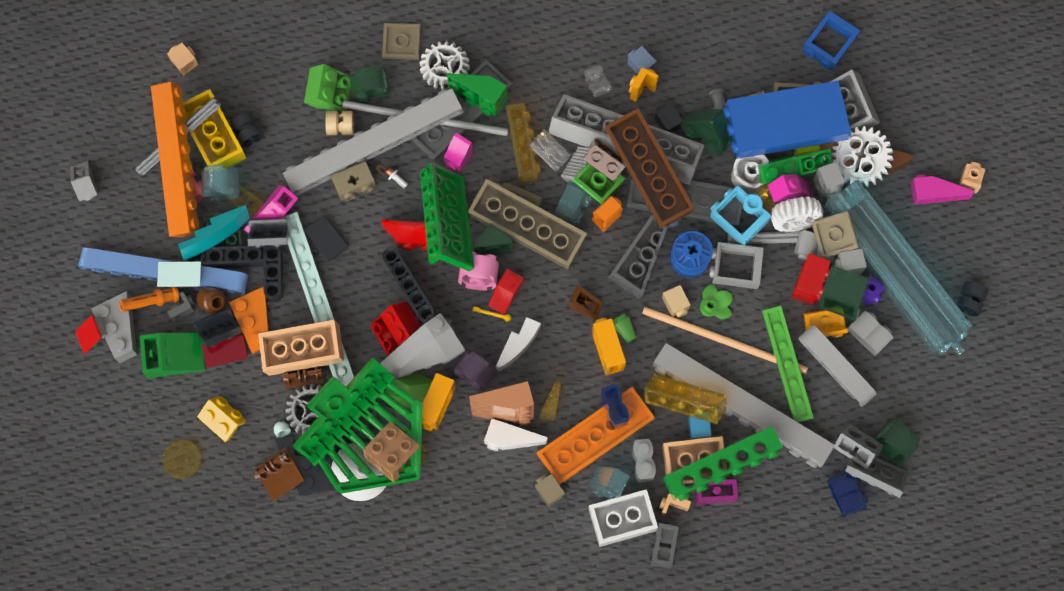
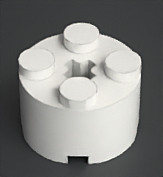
M765 155L736 159L731 172L733 185L735 187L738 185L747 194H756L762 191L767 184H761L758 165L768 163L767 157Z

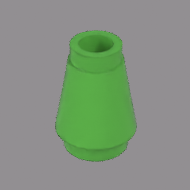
M625 313L612 320L615 330L627 343L637 338L630 318Z

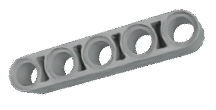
M811 325L798 338L853 399L859 402L862 408L877 395L876 391L816 326Z

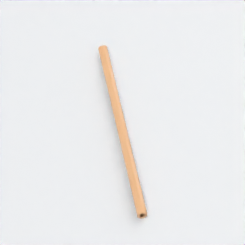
M644 307L642 313L644 315L776 363L774 354ZM798 364L800 373L806 374L808 367Z

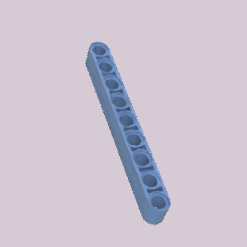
M82 248L78 267L83 270L89 268L96 272L104 273V271H107L114 275L122 276V274H126L133 278L141 279V277H145L148 280L157 281L158 262L174 261ZM201 266L200 286H210L220 289L222 292L233 294L234 292H239L241 295H245L249 275L237 271Z

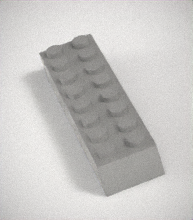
M564 94L552 116L548 133L590 148V144L595 138L619 156L604 126L621 118L623 115ZM648 125L679 181L690 185L705 145Z

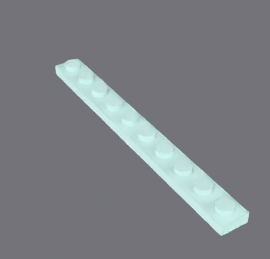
M298 213L286 215L282 218H287L289 237L287 243L314 322L334 320ZM342 344L344 362L329 366L332 375L347 386L354 376Z

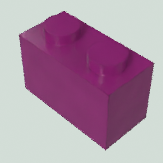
M736 479L725 480L717 485L713 482L708 485L709 488L700 493L697 490L695 491L696 505L735 503L738 500Z

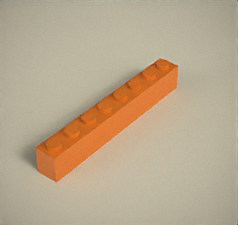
M167 82L151 86L168 231L170 237L180 238L195 235L194 231L199 230V220L196 213L195 185L192 181V164L189 157L190 146L187 141L188 129L185 124V108L182 101L183 90L180 84Z

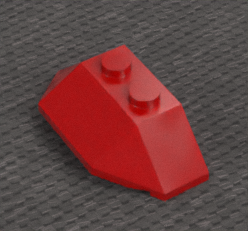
M381 220L383 229L399 247H403L407 251H412L414 248H422V251L428 252L425 222Z

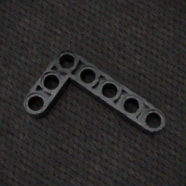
M265 245L260 248L254 246L211 247L196 255L201 256V259L198 261L201 262V266L211 268L263 266V290L265 296L270 302L274 303L280 301L283 297V256L279 247L273 245ZM273 252L278 253V255H277L276 258H274V259H270V258H269V255H270L271 253H273ZM253 253H258L259 255L256 259H250ZM234 254H239L237 260H231V257ZM220 255L219 260L212 261L213 256ZM195 256L187 259L188 262H193ZM271 271H278L275 277H269ZM272 289H277L278 293L276 295H269Z

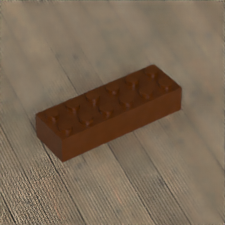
M639 108L604 126L607 135L660 230L694 212L695 208Z

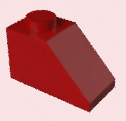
M507 269L497 284L488 306L505 315L522 288L524 278Z

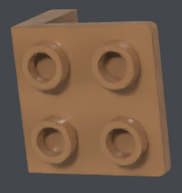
M389 422L363 449V452L368 462L392 482H395L399 478L398 470L419 449V444L392 422Z

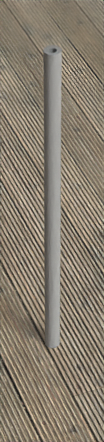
M346 100L343 102V108L388 116L399 115L404 112L403 110ZM450 119L440 124L508 136L509 130L507 128Z

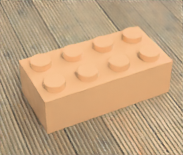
M335 320L258 334L263 372L269 376L344 362L340 325Z

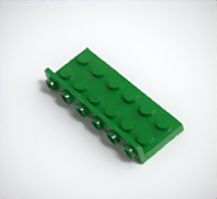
M431 162L420 172L429 263L434 264L440 259L470 272L474 269L464 177Z

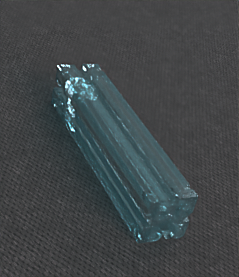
M859 179L847 186L842 192H838L829 198L825 204L826 206L823 208V213L826 217L850 211L860 248L857 249L862 248L866 269L873 278H878L882 282L885 294L925 346L929 348L933 356L937 353L942 355L951 346L959 356L963 354L965 350L959 342L969 334L968 330L972 327V324L965 319V315L870 193L863 188V184Z

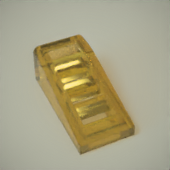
M239 184L226 197L238 208L245 205L247 207L253 200L254 203L249 209L247 208L251 219L265 203ZM239 190L242 191L243 195L238 200H235L233 198ZM248 196L249 198L241 204L242 200Z
M556 380L540 412L539 419L555 421L561 389L560 380Z

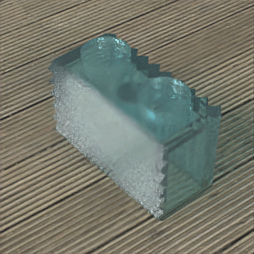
M569 181L554 212V216L573 226L576 223L580 224L584 216L582 210L584 206L588 207L592 197L579 185Z
M598 466L597 470H595L596 473L593 474L594 477H592L590 484H588L593 489L592 493L602 498L603 496L612 499V497L620 498L630 476L617 468Z

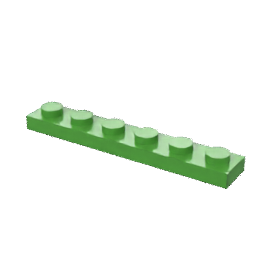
M778 306L763 310V318L792 419L796 422L813 419L782 307Z

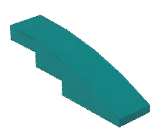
M246 205L210 218L211 225L194 231L195 238L179 243L178 246L183 259H189L210 249L236 232L250 219Z

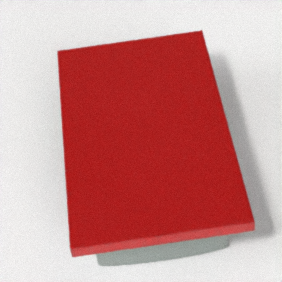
M93 315L75 331L84 354L95 347L97 342L107 335L100 317L94 318Z

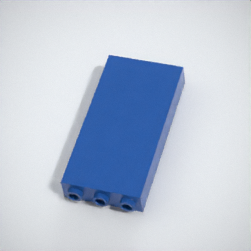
M839 81L729 99L726 102V106L723 107L724 117L728 118L729 121L727 125L729 136L732 135L733 142H731L732 152L736 153L737 159L848 140L851 135Z

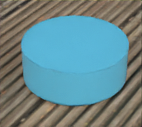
M749 194L743 201V208L749 214L758 213L763 206V201L757 194Z

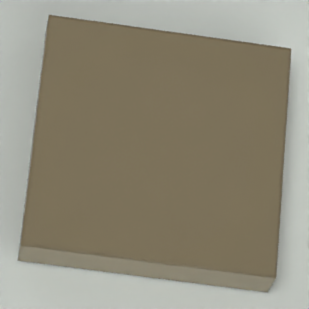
M384 23L382 59L419 60L421 24Z
M850 211L811 222L822 258H828L838 255L840 252L860 248Z

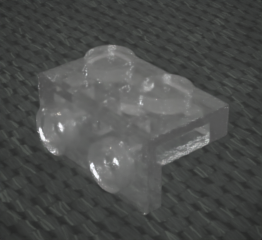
M545 129L529 145L555 172L571 156Z

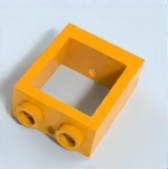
M612 318L596 320L592 327V335L605 376L624 371L626 361Z
M436 373L423 402L422 428L428 431H432V429L438 430L456 389L454 380Z

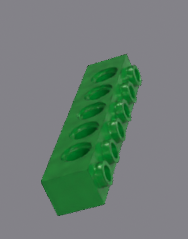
M773 426L670 473L663 480L673 501L679 499L681 502L691 497L690 493L696 490L698 493L705 491L709 488L708 485L713 482L716 485L727 480L726 476L730 474L736 476L743 473V468L749 465L751 468L762 463L761 460L766 457L770 460L779 456V451L782 450L783 446ZM756 444L764 447L763 453H758L755 450ZM737 453H744L747 460H738ZM726 461L729 465V469H721L719 467V462ZM701 470H709L711 477L704 478L701 475ZM686 477L691 478L693 486H685L683 479Z

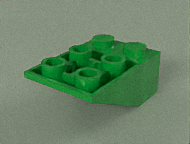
M452 73L447 75L448 88H452L456 97H462L470 106L479 107L488 116L497 117L508 100L507 85L491 76Z
M197 333L141 335L140 346L143 374L147 378L206 371L201 346L203 343L198 338Z

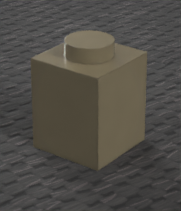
M545 474L536 480L535 488L548 507L565 496V492L552 474L549 476Z

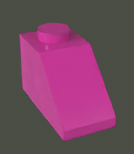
M455 133L444 156L446 167L452 171L457 170L461 172L473 155L472 142Z

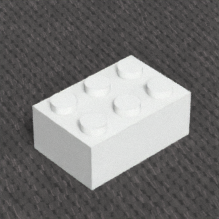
M647 489L592 504L588 508L599 547L655 532L658 529Z

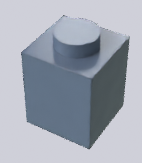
M642 46L639 49H633L628 54L627 64L637 74H639L641 68L651 70L656 68L657 61Z

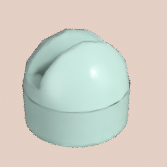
M277 422L274 425V433L277 438H282L291 432L286 422Z

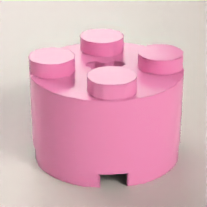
M473 252L474 269L469 272L460 268L458 283L461 285L463 282L466 284L465 288L487 291V287L491 286L494 289L497 284L499 269L496 256L492 254L485 256L477 255V253Z

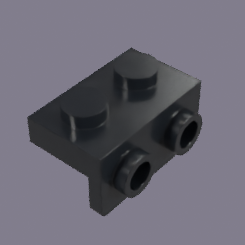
M287 218L249 220L248 246L260 248L265 245H273L275 247L287 245L289 237Z
M229 308L194 322L198 338L206 348L215 346L226 339L234 338L242 333L240 325L234 320Z

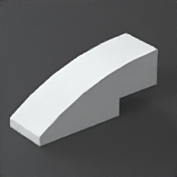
M526 318L519 334L511 332L496 365V370L501 371L528 349L538 334L541 323Z

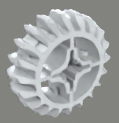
M446 40L445 45H441L439 41L437 47L432 44L431 50L426 48V54L421 56L420 66L422 68H420V72L423 74V79L428 80V85L434 83L435 89L441 85V90H444L445 86L448 85L447 77L438 75L444 74L447 76L448 73L453 74L452 68L456 66L457 62L460 63V66L454 74L468 75L467 71L470 69L468 65L469 58L466 57L465 51L461 52V46L456 48L454 42L449 46ZM436 57L437 63L430 69V63ZM441 61L443 64H448V69L441 65Z
M794 197V199H787V201H781L780 204H776L772 208L771 220L775 229L781 232H800L801 230L813 228L811 222L823 218V209L819 200L815 198Z

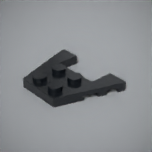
M343 435V440L349 445L350 439ZM293 436L275 438L279 450L285 447L288 449L305 481L296 486L299 495L336 491L319 463L314 466L304 455L295 456V448L292 446L294 444ZM335 444V449L338 453L341 450V448L337 444ZM326 454L325 459L331 467L333 460Z

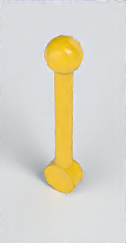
M473 307L472 309L474 312L499 317L507 322L512 319L509 314L502 315L478 307Z

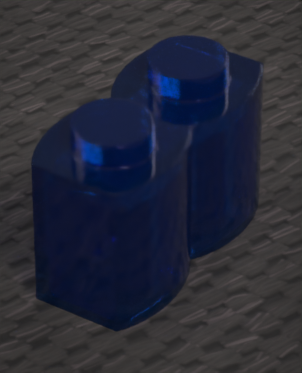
M612 384L602 388L601 403L608 411L607 417L612 428L617 429L628 425L629 412L625 404L622 403V394L616 384Z
M845 472L827 480V484L843 518L867 507L868 499L865 493L860 492L857 486L860 484L858 478Z

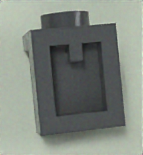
M184 292L180 293L184 303L175 304L167 312L173 322L194 312L192 306L195 304L191 296H186Z

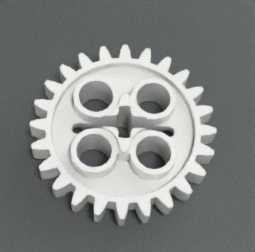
M863 126L862 131L855 127V132L852 133L851 131L848 140L838 141L839 146L832 147L836 151V153H832V158H835L833 163L837 162L845 183L850 180L852 187L855 182H857L859 188H861L862 183L869 187L870 181L876 185V178L881 181L883 180L882 173L888 175L885 168L892 167L888 161H893V157L889 155L893 153V150L888 148L891 144L890 142H885L886 136L880 137V131L874 134L872 127L869 131L866 130L865 126ZM855 142L861 143V146L858 149L852 148V145ZM872 148H879L878 153L874 155L870 154V150ZM863 153H864L866 157H865V158H861V161H860L859 158H858V156H862ZM854 160L852 166H845L846 161ZM866 165L872 166L869 172H864L863 168Z

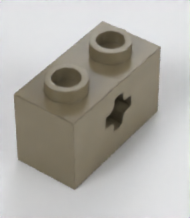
M366 162L331 176L341 201H350L356 197V194L361 192L363 194L369 193L376 186ZM355 180L357 184L353 185L351 181Z

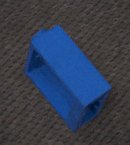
M829 11L805 42L803 51H805L804 53L807 57L820 61L822 67L833 70L857 39L860 30ZM826 25L848 39L835 58L813 44Z

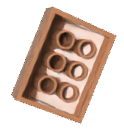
M528 381L469 396L472 416L491 420L495 419L510 424H520V426L528 425L531 423V420H534V402Z

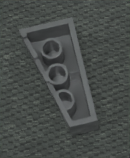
M651 215L608 279L640 299L645 291L668 226L660 230L653 215Z

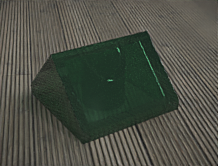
M490 223L474 242V252L477 255L484 256L487 254L501 255L513 253L512 239Z

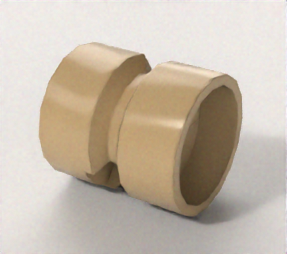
M326 111V134L338 135L341 132L342 135H354L353 111H342L341 114L337 111Z

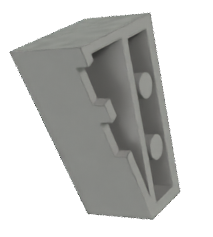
M127 291L91 308L95 318L100 317L107 334L105 339L114 358L119 363L137 355L132 310L122 312L119 307V300L131 298Z

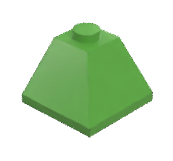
M589 163L573 178L577 185L600 204L610 196H613L625 180L619 174L613 181Z
M416 371L393 380L394 383L412 394L422 404L433 381ZM386 388V393L411 412L412 405L391 389Z

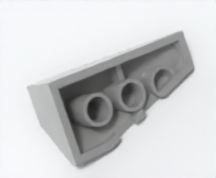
M440 313L421 326L380 364L396 379L412 374L416 370L428 369L439 363H448L465 352V349Z

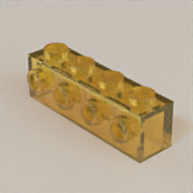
M525 103L507 105L506 115L519 183L536 181L541 171L539 162H535L537 149L536 145H532L531 140L534 138L533 128H529L528 121H531L530 112L526 110Z
M657 374L652 376L645 387V403L718 424L726 411L727 395Z

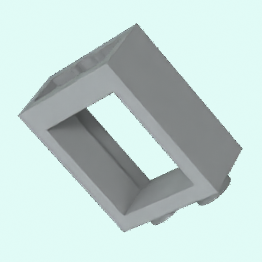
M718 242L716 248H713L711 259H715L714 266L710 267L709 277L713 278L712 283L758 289L761 279L764 248ZM721 252L753 256L751 280L720 277Z

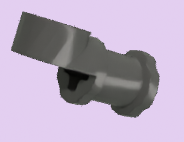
M722 88L708 93L714 106L712 108V117L716 121L715 127L726 125V118L723 113V107L726 106L725 91Z

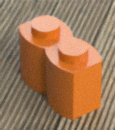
M610 196L593 212L592 221L605 232L621 217V212L623 211L622 202L618 198Z

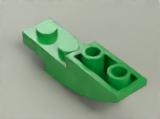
M831 148L770 160L771 162L758 165L761 184L771 183L782 175L796 174L802 176L813 173L818 168L833 163Z

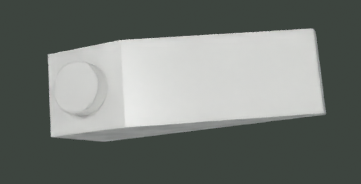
M495 419L491 420L484 439L487 448L493 451L545 445L548 441V437Z

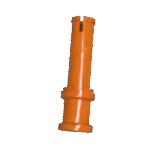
M170 287L164 290L155 289L150 294L119 300V307L122 312L154 304L162 306L166 302H178L179 292L177 287Z

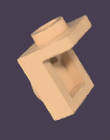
M668 494L667 498H662L659 509H662L661 515L665 516L669 505L688 511L691 501L687 499L681 502L679 499L673 501L671 495Z

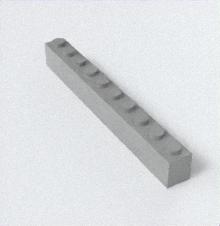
M452 88L449 90L444 89L433 98L428 97L422 100L421 104L410 106L399 115L394 114L388 117L387 121L376 123L370 127L371 129L365 132L360 131L353 138L342 140L337 143V146L331 149L326 148L315 157L310 156L304 159L303 163L288 167L283 172V175L291 192L297 196L330 180L332 175L366 162L464 112Z
M667 343L653 363V367H655V371L662 376L667 374L675 384L679 386L683 384L688 387V391L695 396L701 395L705 398V402L711 406L718 405L721 407V411L728 416L734 415L739 418L738 421L742 425L747 427L751 425L756 428V433L773 426L782 446L784 445L790 449L789 452L795 457L799 458L802 456L807 459L806 463L814 468L817 466L821 468L835 446Z

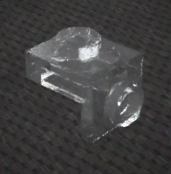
M601 65L584 71L587 86L594 97L612 91L610 83L604 76Z

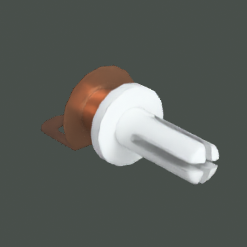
M382 164L377 165L376 169L383 176L387 174L390 176L389 180L391 178L394 179L403 189L407 187L408 183L397 174L398 170L394 171L392 169L393 165L388 170ZM380 167L385 170L384 173L379 170Z

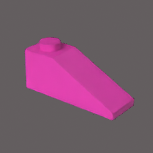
M796 174L782 175L768 184L774 202L787 201V199L800 198L801 196L803 198H814L808 181Z
M918 175L910 183L914 205L967 200L974 194L971 189L934 176Z

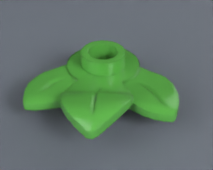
M714 284L707 286L702 292L701 313L704 316H716L719 319H727L732 316L728 306L733 300V295L728 291L718 292Z

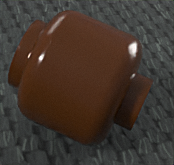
M206 286L197 295L198 305L209 313H216L222 310L226 302L224 293L215 287Z

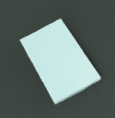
M158 262L157 287L200 286L201 262Z

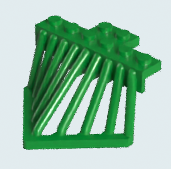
M373 357L347 386L334 376L330 378L306 405L319 417L292 445L314 466L319 463L334 488L340 494L416 481L420 478L423 404L412 394L394 383L395 377ZM389 388L412 405L411 412L384 390ZM377 397L384 400L411 422V430L376 401ZM368 407L377 411L388 422H392L419 444V449L410 457V465L407 462L403 464L401 469L404 471L399 472V478L395 482H392L385 475L376 476L342 438L345 435L363 451L367 444L350 427L353 425L371 441L377 435L359 417L363 416L379 431L385 427L380 420L367 410ZM337 444L368 478L358 479L333 446ZM326 454L332 458L349 481H339L325 459Z

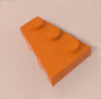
M263 287L229 302L252 354L260 351L258 334L269 332L266 296Z

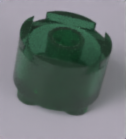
M368 67L357 70V75L355 76L350 74L353 95L355 99L359 100V103L370 102V98L377 97L378 100L389 97L388 93L391 90L385 67H382V70H378L377 67Z
M899 419L888 421L873 437V439L884 445L880 454L890 463L893 460L898 462L896 464L898 466H902L918 448V442L920 441V438L905 428V424Z

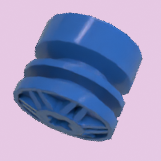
M687 231L680 234L674 242L670 255L674 271L687 278L702 275L707 270L713 254L710 240L703 233L697 231ZM695 250V253H693L692 255L689 254V252Z

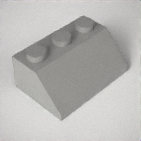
M850 70L830 81H839L852 133L855 132V127L862 131L863 126L868 130L880 123L860 74Z

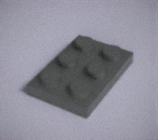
M877 457L868 469L849 458L845 470L851 476L858 477L870 485L877 486L888 494L899 498L904 491L909 472L880 457Z

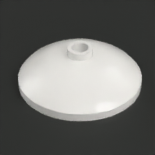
M355 443L349 444L376 476L384 475L365 459L364 452ZM342 449L338 452L339 456L358 479L368 478ZM333 461L331 468L339 481H349ZM386 486L344 493L342 495L351 500L366 501L378 496Z

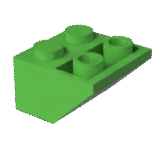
M325 64L310 68L304 103L320 109L347 111V108H343L344 100L349 101L353 77Z

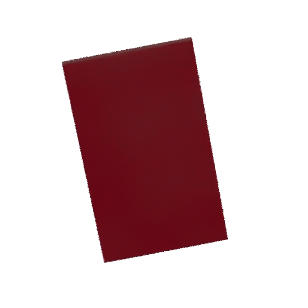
M243 335L226 339L208 348L201 344L206 368L248 359Z

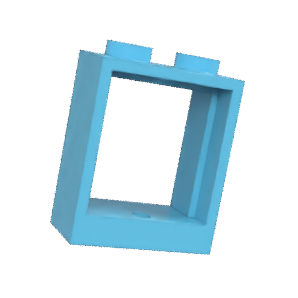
M737 185L734 189L730 188L724 194L725 198L721 202L717 201L711 207L710 218L740 245H746L769 222L771 215L764 208H761L758 213L754 214L758 219L743 234H740L719 215L735 198L743 204L748 194Z

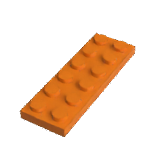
M631 387L538 451L537 455L550 474L561 485L652 422L655 417L634 388Z

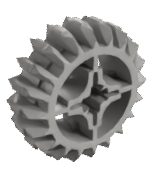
M313 384L310 385V390H307L304 385L302 386L303 392L296 389L295 391L298 395H290L293 402L287 401L286 403L291 407L285 409V412L290 414L286 419L287 421H292L290 426L291 428L296 427L295 431L297 433L302 430L303 434L311 426L306 425V423L319 417L313 412L308 414L309 411L306 405L309 402L303 399L315 396L322 388L321 385H318L316 390ZM298 405L304 409L301 421L298 420L296 414Z

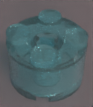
M224 165L205 167L204 171L201 170L202 195L210 197L211 201H221L222 197L238 199L240 193V170L234 166H230V169H224Z

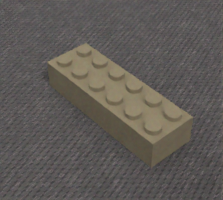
M488 179L485 180L468 210L470 217L568 270L587 237L586 232Z

